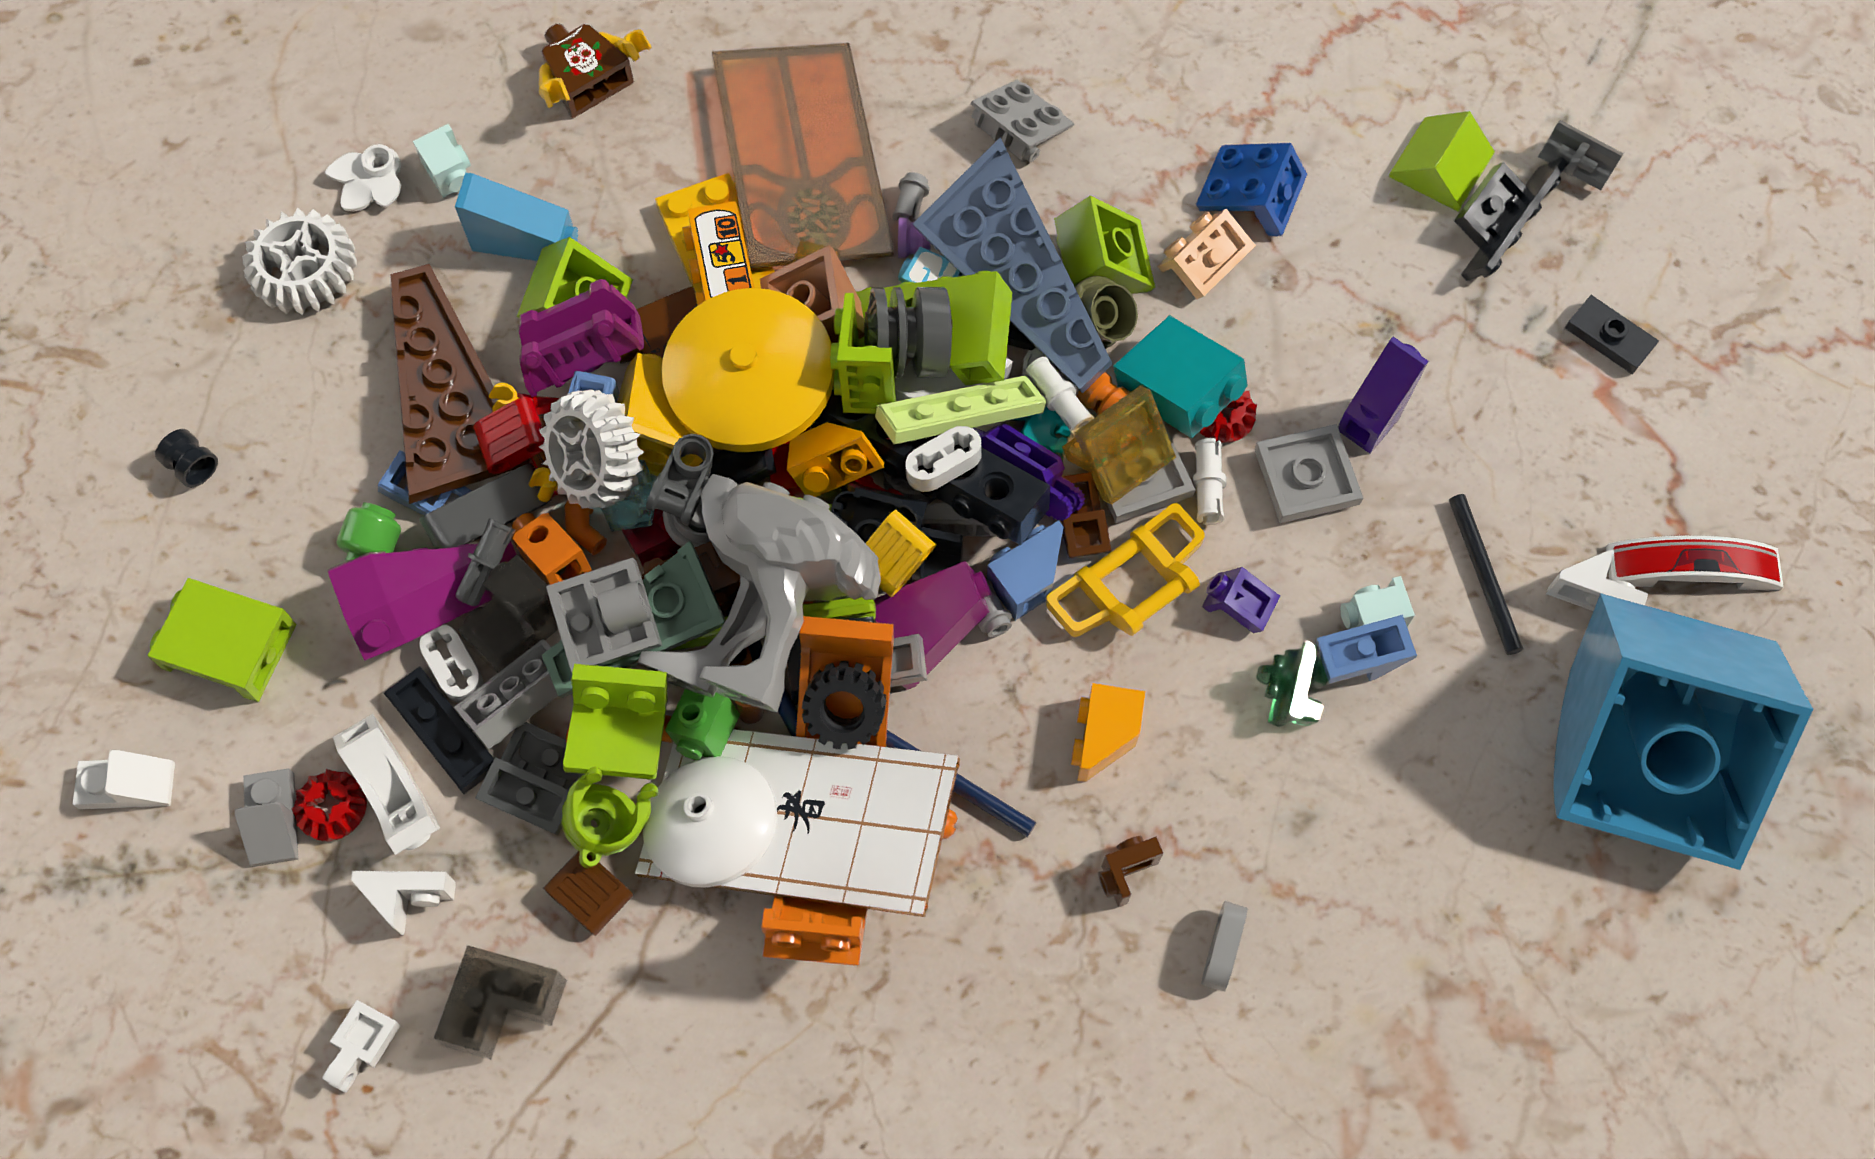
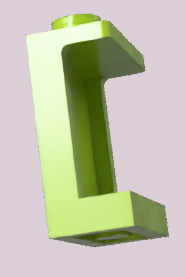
M187 578L182 590L176 592L171 601L170 613L164 625L153 635L150 642V652L147 656L163 670L172 672L173 669H177L234 688L242 697L259 702L297 624L282 608Z

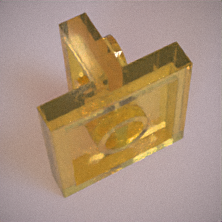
M1141 385L1074 432L1076 437L1062 446L1067 460L1091 473L1101 499L1111 505L1176 458L1151 390Z

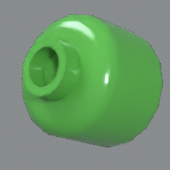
M363 502L362 507L349 509L336 540L337 546L347 553L345 561H350L370 552H393L401 533L400 525L394 520L396 514L388 509L367 502Z

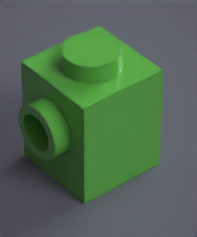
M685 689L665 731L677 745L675 748L677 752L687 758L700 760L702 756H721L740 713L729 698L717 692L711 698Z

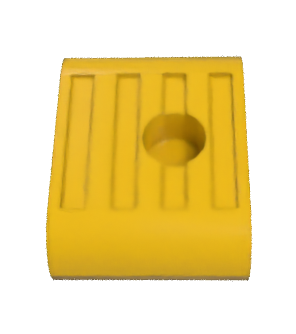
M894 510L887 516L865 543L879 558L878 565L881 576L879 588L891 598L905 585L936 546L932 540L897 510Z

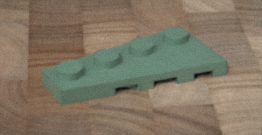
M691 541L678 549V553L663 565L656 566L644 576L643 584L662 646L648 651L667 652L721 628L726 621ZM560 640L543 653L542 658L557 695L564 698L573 694L572 673L562 640ZM641 653L603 666L617 668L634 667L639 664L637 662Z

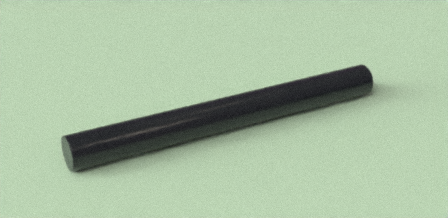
M1465 494L1453 496L1449 499V503L1507 655L1519 653L1524 648Z

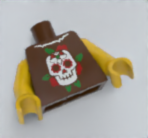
M560 23L554 24L545 33V40L549 44L541 51L544 64L539 68V94L545 99L548 108L553 107V103L562 100L569 115L574 119L633 84L634 80L629 58L637 61L640 58L639 52L650 50L652 46L641 29L631 31L621 38L606 32H597L587 24H583L571 32H568Z

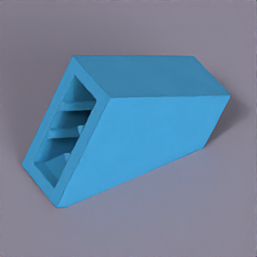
M465 172L455 209L472 251L538 261L543 247L567 237H571L578 242V228L573 226L568 209L476 174Z

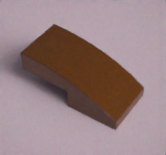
M1095 472L1062 476L1073 483L1076 488L1079 487V490H1082V493L1085 494V504L1079 510L1070 514V517L1067 519L1059 520L1063 525L1062 535L1068 558L1111 552L1104 509L1101 510Z

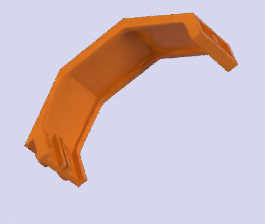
M803 616L804 622L799 632L801 663L796 737L819 739L820 737L818 733L813 736L809 733V723H804L802 718L804 711L802 709L803 698L814 674L819 669L824 671L825 666L830 663L838 667L840 661H848L849 667L854 668L856 662L864 665L862 671L865 673L871 669L876 674L875 681H881L884 686L883 694H886V707L883 721L875 736L871 735L870 741L864 745L886 747L894 645L893 624ZM834 692L826 698L828 710L840 718H854L863 712V704L854 694ZM775 893L772 909L764 908L762 930L765 936L763 957L859 966L869 906Z

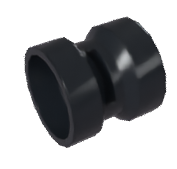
M178 429L169 433L161 440L155 451V458L166 469L174 470L176 478L189 488L205 483L218 466V458L207 447H199L198 439L186 429Z

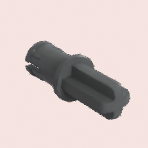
M489 518L474 553H469L467 556L472 560L456 592V598L459 601L471 606H477L480 603L494 571H500L502 568L499 566V563L516 530Z

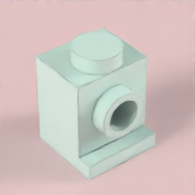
M447 124L413 141L422 165L443 198L460 191L465 172L467 173L466 168L471 166L464 149L460 144H457L452 128Z
M1401 576L1392 578L1387 588L1381 589L1379 585H1370L1355 592L1350 602L1343 603L1340 607L1342 621L1347 629L1403 615L1408 627L1415 616Z

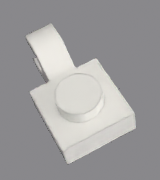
M356 1000L330 1043L341 1050L327 1068L322 1079L346 1093L358 1074L361 1062L363 1061L374 1068L401 1025L397 1021Z

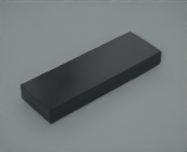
M420 666L384 692L388 700L463 794H466L485 779L494 761L493 756Z

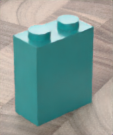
M1171 315L1165 318L1113 365L1117 387H1125L1134 395V403L1158 418H1162L1163 421L1190 438H1193L1204 427L1211 425L1217 415L1230 402L1239 399L1246 387H1248L1244 358Z

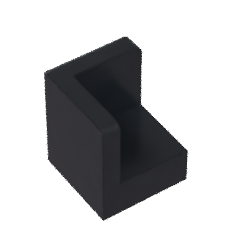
M921 527L920 531L932 540L936 546L912 575V583L961 563L963 535Z

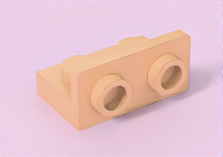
M1227 209L1214 215L1206 212L1190 225V229L1193 232L1186 239L1180 237L1164 250L1167 257L1157 266L1162 273L1172 269L1196 299L1204 297L1256 246Z

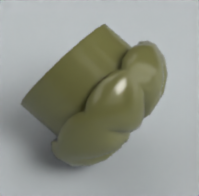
M1103 276L1086 278L1075 286L1105 349L1114 345L1116 341L1124 340L1132 334L1137 324V304L1132 294L1124 286L1118 285L1111 279Z

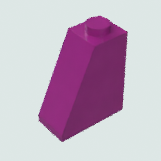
M964 561L902 587L892 598L887 594L877 597L874 600L876 607L875 621L876 623L893 624L894 638L919 634L923 638L926 673L928 675L990 612L985 597L991 595L990 589L981 571L975 573L968 563ZM920 682L902 686L909 690L916 687Z

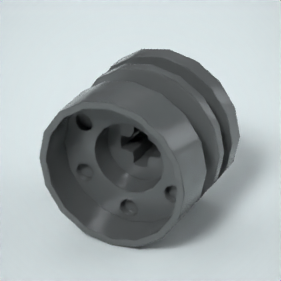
M872 287L868 309L865 312L864 318L865 346L892 348L894 378H901L903 376L907 358H912L914 371L918 378L946 377L950 366L952 342L951 309L947 289L945 287H917L914 291L911 307H906L902 289L900 287H893L890 305L887 307L884 288Z

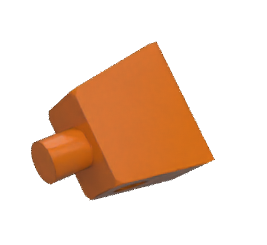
M525 513L513 522L512 529L516 531L512 540L528 568L545 589L548 585L592 571L582 549L549 513H543L537 518L531 513ZM566 566L564 573L558 575L557 572Z

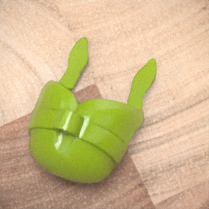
M598 767L590 768L586 774L573 783L562 807L561 825L567 840L575 849L580 851L579 862L583 867L592 868L599 863L601 857L622 852L638 838L651 813L650 798L658 796V788L655 784L647 783L640 789L635 806L634 802L623 792L610 786L593 784L602 780V772ZM592 820L597 822V827L591 826ZM587 854L592 856V861L587 859Z

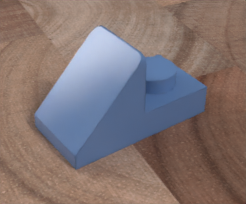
M1403 615L1318 637L1316 640L1329 684L1367 674L1368 680L1372 681L1417 657Z

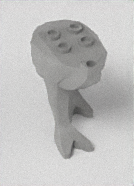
M712 474L702 490V515L709 539L720 559L740 575L741 584L727 620L717 636L704 649L685 653L642 651L637 663L653 671L667 672V683L711 698L717 692L724 697L738 702L778 712L784 692L785 668L789 653L804 622L803 601H830L840 596H848L854 600L860 597L864 600H875L881 582L878 565L879 558L853 530L829 510L830 506L825 501L811 495H804L803 500L789 496L790 493L786 489L771 482H765L763 487L749 482L738 485L734 480ZM766 636L759 659L748 665L729 666L730 662L744 648Z

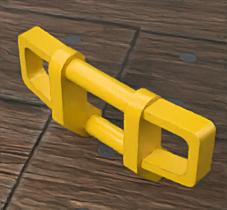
M1173 503L1144 526L1140 525L1130 532V538L1090 568L1087 566L1082 567L1074 573V577L1050 592L1046 598V607L1073 637H1079L1107 621L1128 635L1133 636L1143 629V622L1183 592L1189 594L1200 586L1196 574L1184 563L1201 547L1205 533L1181 505ZM1169 520L1177 521L1192 538V541L1175 558L1170 555L1152 534ZM1141 552L1165 579L1167 584L1132 609L1119 602L1101 580ZM1078 587L1084 591L1101 611L1081 622L1074 621L1058 603V601Z

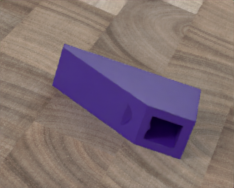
M1393 336L1346 408L1338 425L1339 432L1371 454L1399 421L1429 361L1422 357L1415 347L1404 344Z

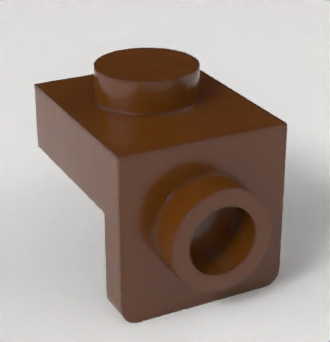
M1142 836L1132 837L1117 845L1118 851L1105 855L1101 866L1103 871L1098 872V876L1107 898L1114 896L1118 907L1128 904L1131 897V892L1124 877L1159 864L1163 851L1157 837L1145 841Z

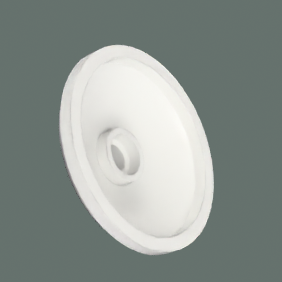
M723 756L701 758L678 768L658 786V796L651 797L650 799L651 813L643 828V838L649 857L668 878L690 887L719 886L745 874L757 864L767 851L777 825L776 800L764 777L754 767L744 761ZM706 804L702 812L694 813V810L699 805Z

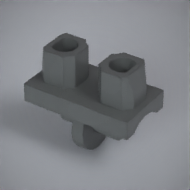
M1559 120L1538 157L1548 163L1563 157L1568 162L1563 170L1565 171L1564 173L1574 176L1601 191L1624 153Z

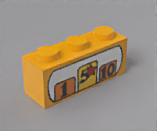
M736 201L687 209L690 226H684L682 229L686 251L694 250L696 256L694 259H689L693 284L701 283L702 286L701 292H695L697 306L724 292L754 288Z

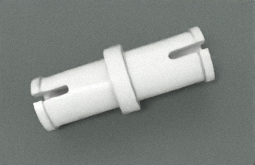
M1040 357L1028 366L1026 375L1044 395V399L1047 401V408L1057 412L1073 436H1079L1088 431L1093 426L1095 418L1076 397V388L1071 382L1062 379L1047 357Z
M1205 438L1195 443L1197 473L1193 475L1192 481L1195 490H1197V521L1199 523L1203 522L1204 525H1215L1224 521L1223 489L1226 487L1227 481L1226 475L1222 472L1221 441L1216 442L1214 438Z

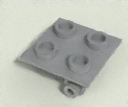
M1018 80L971 101V105L975 107L972 113L975 125L992 136L995 141L1001 138L1005 148L1010 146L1009 151L1021 161L1028 160L1030 163L1033 162L1040 153V150L1036 147L1038 144L1074 126V123L1064 116L1059 108L1047 103L1035 94L1030 86Z

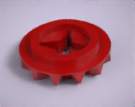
M1249 390L1244 391L1239 399L1230 402L1226 406L1227 408H1234L1231 410L1228 423L1226 417H1223L1222 412H1220L1211 425L1204 427L1199 432L1204 437L1214 438L1216 442L1221 441V443L1234 442L1245 437L1252 430L1256 421L1257 404L1253 403L1250 398Z
M326 769L324 773L308 776V781L301 789L295 790L296 800L294 807L291 808L297 826L306 835L320 841H334L349 835L358 827L366 812L367 797L352 775L346 771L340 772ZM328 789L336 800L343 801L339 805L332 806L329 819L321 808L314 807L318 803L325 802Z

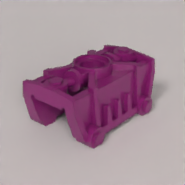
M604 279L591 283L589 290L539 313L530 310L521 314L519 318V337L522 346L520 349L521 355H519L520 367L525 388L532 397L537 396V392L552 385H555L556 388L562 387L563 384L573 377L575 371L592 373L604 363H616L621 360V355L637 348L639 351L644 348L642 324L636 308L612 284L609 285Z

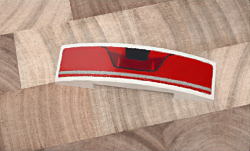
M1662 536L1608 543L1606 546V551L1614 550L1608 570L1609 580L1626 581L1634 587H1653L1658 581L1737 583V589L1780 591L1784 588L1778 548L1756 541L1719 536Z

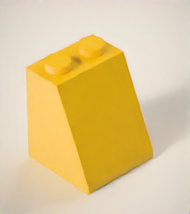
M637 353L626 368L617 403L625 404V416L634 417L632 428L635 433L641 434L636 440L638 447L644 451V453L638 456V461L643 466L642 471L658 476L663 471L678 439L691 433L677 419L665 395L662 383L663 358L653 354L643 355ZM693 454L686 455L681 459L684 464L691 467L699 466L703 462L699 456Z

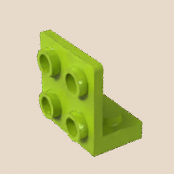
M845 293L843 308H836L834 328L835 334L839 335L838 343L831 344L830 363L831 369H835L834 395L842 396L843 413L876 414L877 405L896 402L892 348H879L876 346L859 347L854 293Z
M574 664L571 678L573 709L563 761L564 771L586 774L590 768L598 767L602 775L655 779L657 777L667 707V672Z

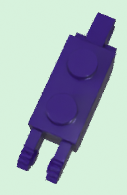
M1005 423L994 426L987 432L976 427L973 428L981 438L982 448L1050 485L1049 510L1045 515L1048 517L1052 516L1053 520L1063 521L1085 504V494L1082 493V490H1079V487L1076 488L1073 483L1062 477L1065 467L1060 456Z

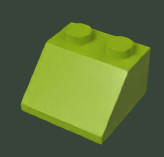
M1088 196L1054 218L1057 245L1061 251L1063 265L1074 287L1086 278L1103 276L1111 279L1118 285L1124 286L1131 294L1150 292L1156 288L1140 219L1092 196Z
M567 237L542 248L516 317L520 318L521 314L530 310L539 313L589 290L591 283L600 279L606 280L609 285L612 284L627 298L633 279L571 237Z

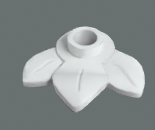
M372 145L363 154L347 153L335 160L325 171L327 177L345 184L341 195V207L345 211L363 210L374 201L380 206L387 208L397 199L401 190V184L397 177L401 169V161L397 153L385 145Z

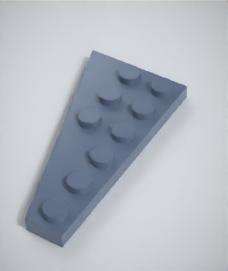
M999 138L913 225L963 276L973 275L979 271H997L1013 292L1010 322L1071 383L1084 393L1113 363L1001 138Z

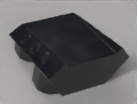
M847 483L844 485L842 493L834 498L831 512L866 543L894 510L901 513L920 530L928 503L920 499L878 490L861 484Z

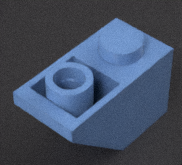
M1059 520L1047 528L1045 525L1038 526L1032 530L1021 546L1018 545L1012 550L1010 547L1003 548L989 560L986 579L992 582L998 598L1006 609L1011 612L1015 621L1046 602L1047 595L1052 592L1063 533V525Z

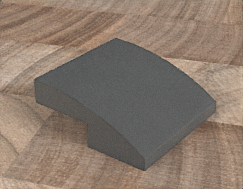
M525 722L522 726L515 729L501 759L495 757L475 798L558 835L562 829V807L567 799L568 791L573 783L584 774L564 771L563 761L566 739Z

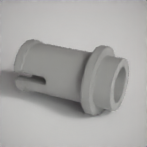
M910 172L900 179L898 187L901 192L896 209L892 215L894 221L899 219V215L900 217L908 218L911 222H915L918 219L923 197L928 196L930 190L925 176Z
M986 579L991 595L985 597L990 612L981 620L979 628L982 632H986L989 637H997L1006 633L1012 627L1010 622L1012 614L1009 610H1004L992 582Z

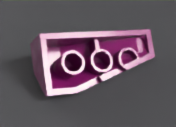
M509 542L502 555L503 557L499 563V566L502 567L501 570L494 571L477 606H471L459 601L456 598V592L472 560L467 556L469 553H474L478 544L458 545L457 547L439 549L417 548L413 549V551L385 553V551L370 552L328 569V574L343 616L364 661L406 644L528 582L512 542Z

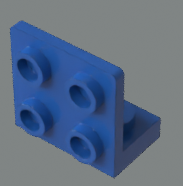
M1291 143L1223 145L1218 151L1196 206L1199 211H1222L1224 209L1228 211H1254L1268 236H1283L1307 177V172Z

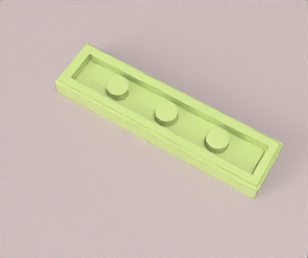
M1025 375L1005 379L1004 381L985 383L877 405L875 418L893 444L941 435L957 426L974 428L1044 413L1047 401Z

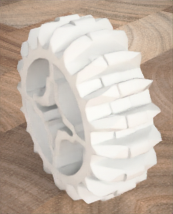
M297 208L291 217H288L281 211L280 220L273 222L266 219L267 228L265 230L253 229L256 240L245 242L248 253L242 256L243 265L245 266L243 270L244 276L249 285H251L254 294L263 299L265 304L270 306L271 309L278 306L281 311L287 314L294 307L296 312L303 316L306 307L312 306L313 309L319 312V303L326 300L334 304L335 298L333 294L336 292L346 294L344 282L354 281L352 269L357 267L354 244L348 238L345 228L340 223L336 224L329 215L321 217L314 209L305 216L304 212ZM319 244L329 248L328 256L320 254L319 250H317ZM273 267L280 269L282 273L280 279L271 276Z
M592 389L570 392L567 396L561 397L557 402L551 403V412L544 414L546 426L540 429V433L545 438V441L539 448L545 451L546 460L543 465L549 466L551 471L549 481H557L558 494H567L569 503H578L582 509L609 507L614 505L615 502L631 495L632 487L639 484L636 475L643 470V466L638 461V456L644 453V451L637 445L636 439L641 434L635 433L632 428L634 417L625 416V404L616 403L613 394H604L600 390L594 391Z

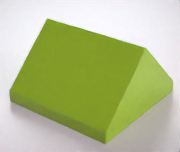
M1470 111L1428 116L1423 119L1388 177L1459 212L1495 151Z

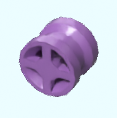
M899 217L898 258H907L910 254H916L919 247L931 251V243L916 230L913 225L914 222H911L906 217Z

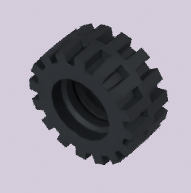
M840 661L838 667L830 663L825 666L824 671L819 669L814 674L812 681L809 682L802 703V709H804L802 718L804 723H809L808 731L812 736L817 733L820 735L818 742L826 745L829 740L833 742L832 748L840 750L842 744H847L848 750L854 749L859 741L864 745L870 741L871 735L875 736L879 731L886 707V694H883L884 686L881 681H875L876 674L871 669L867 673L862 671L864 666L856 662L853 668L849 667L848 661ZM834 692L854 694L861 700L863 712L854 718H840L828 710L826 698Z

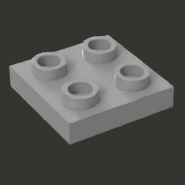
M633 557L546 586L571 673L573 672L574 664L603 666L639 654L642 651L662 646L639 567Z

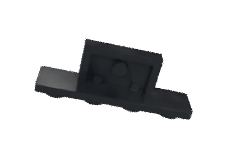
M1563 157L1540 166L1526 185L1504 162L1493 166L1454 219V222L1480 248L1461 274L1466 281L1479 276L1488 277L1501 266L1503 262L1501 259L1502 255L1521 238L1522 232L1520 230L1527 221L1532 219L1541 210L1542 205L1540 202L1545 195L1555 189L1561 182L1560 174L1568 164Z

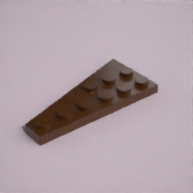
M430 264L390 274L409 504L515 470L528 464L530 458L502 473L493 474L487 469L473 425L481 418L492 413V407L499 399L489 398V394L494 386Z

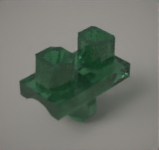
M1306 641L1300 649H1288L1284 652V656L1274 655L1272 665L1258 667L1256 679L1260 683L1267 685L1265 697L1273 700L1268 723L1277 727L1291 722L1310 726L1318 723L1323 708L1322 703L1307 696L1309 686L1319 689L1325 686L1328 681L1322 660L1316 656L1317 645Z

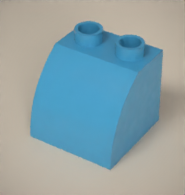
M1600 593L1570 669L1560 715L1554 761V803L1557 818L1741 870L1813 711L1778 642Z

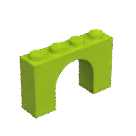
M979 271L973 275L959 277L943 276L932 281L918 283L903 282L898 286L884 287L887 307L890 305L893 287H900L902 289L906 307H911L914 291L917 287H945L950 300L953 323L949 367L965 386L1004 381L1013 292L997 271ZM872 287L856 292L861 301L863 318H865V312L868 309ZM864 337L859 339V347L865 346Z

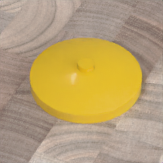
M744 288L724 292L695 307L673 331L662 360L664 392L671 409L680 423L691 434L701 435L706 438L712 446L735 452H755L774 448L803 433L814 423L825 408L833 390L835 369H831L830 363L831 341L825 327L815 313L802 302L787 294L761 288Z

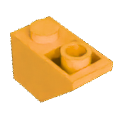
M826 422L790 440L787 471L805 495L817 497L884 468V461L865 434L859 430Z
M1092 683L1089 698H1080L1077 723L1085 724L1083 740L1075 738L1071 765L1079 766L1077 781L1087 782L1136 747L1141 730L1146 691Z

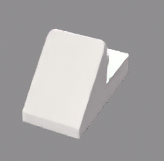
M1612 549L1562 570L1549 585L1546 593L1594 611L1600 593L1642 605L1646 604L1648 593L1635 589L1632 584L1626 581L1606 579L1614 553Z
M110 750L108 760L78 761L73 805L78 809L170 806L175 762L120 750Z
M352 871L351 878L352 882L385 920L401 935L405 933L408 900H411V904L414 906L436 907L439 906L440 900H454L456 882L446 872Z

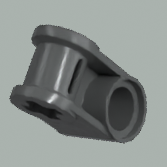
M688 434L678 439L663 471L660 472L652 487L646 509L654 511L657 508L681 518V524L686 526L690 524L712 468L713 448L706 438L697 434ZM693 454L699 456L703 463L699 466L691 467L684 464L681 459L686 455Z

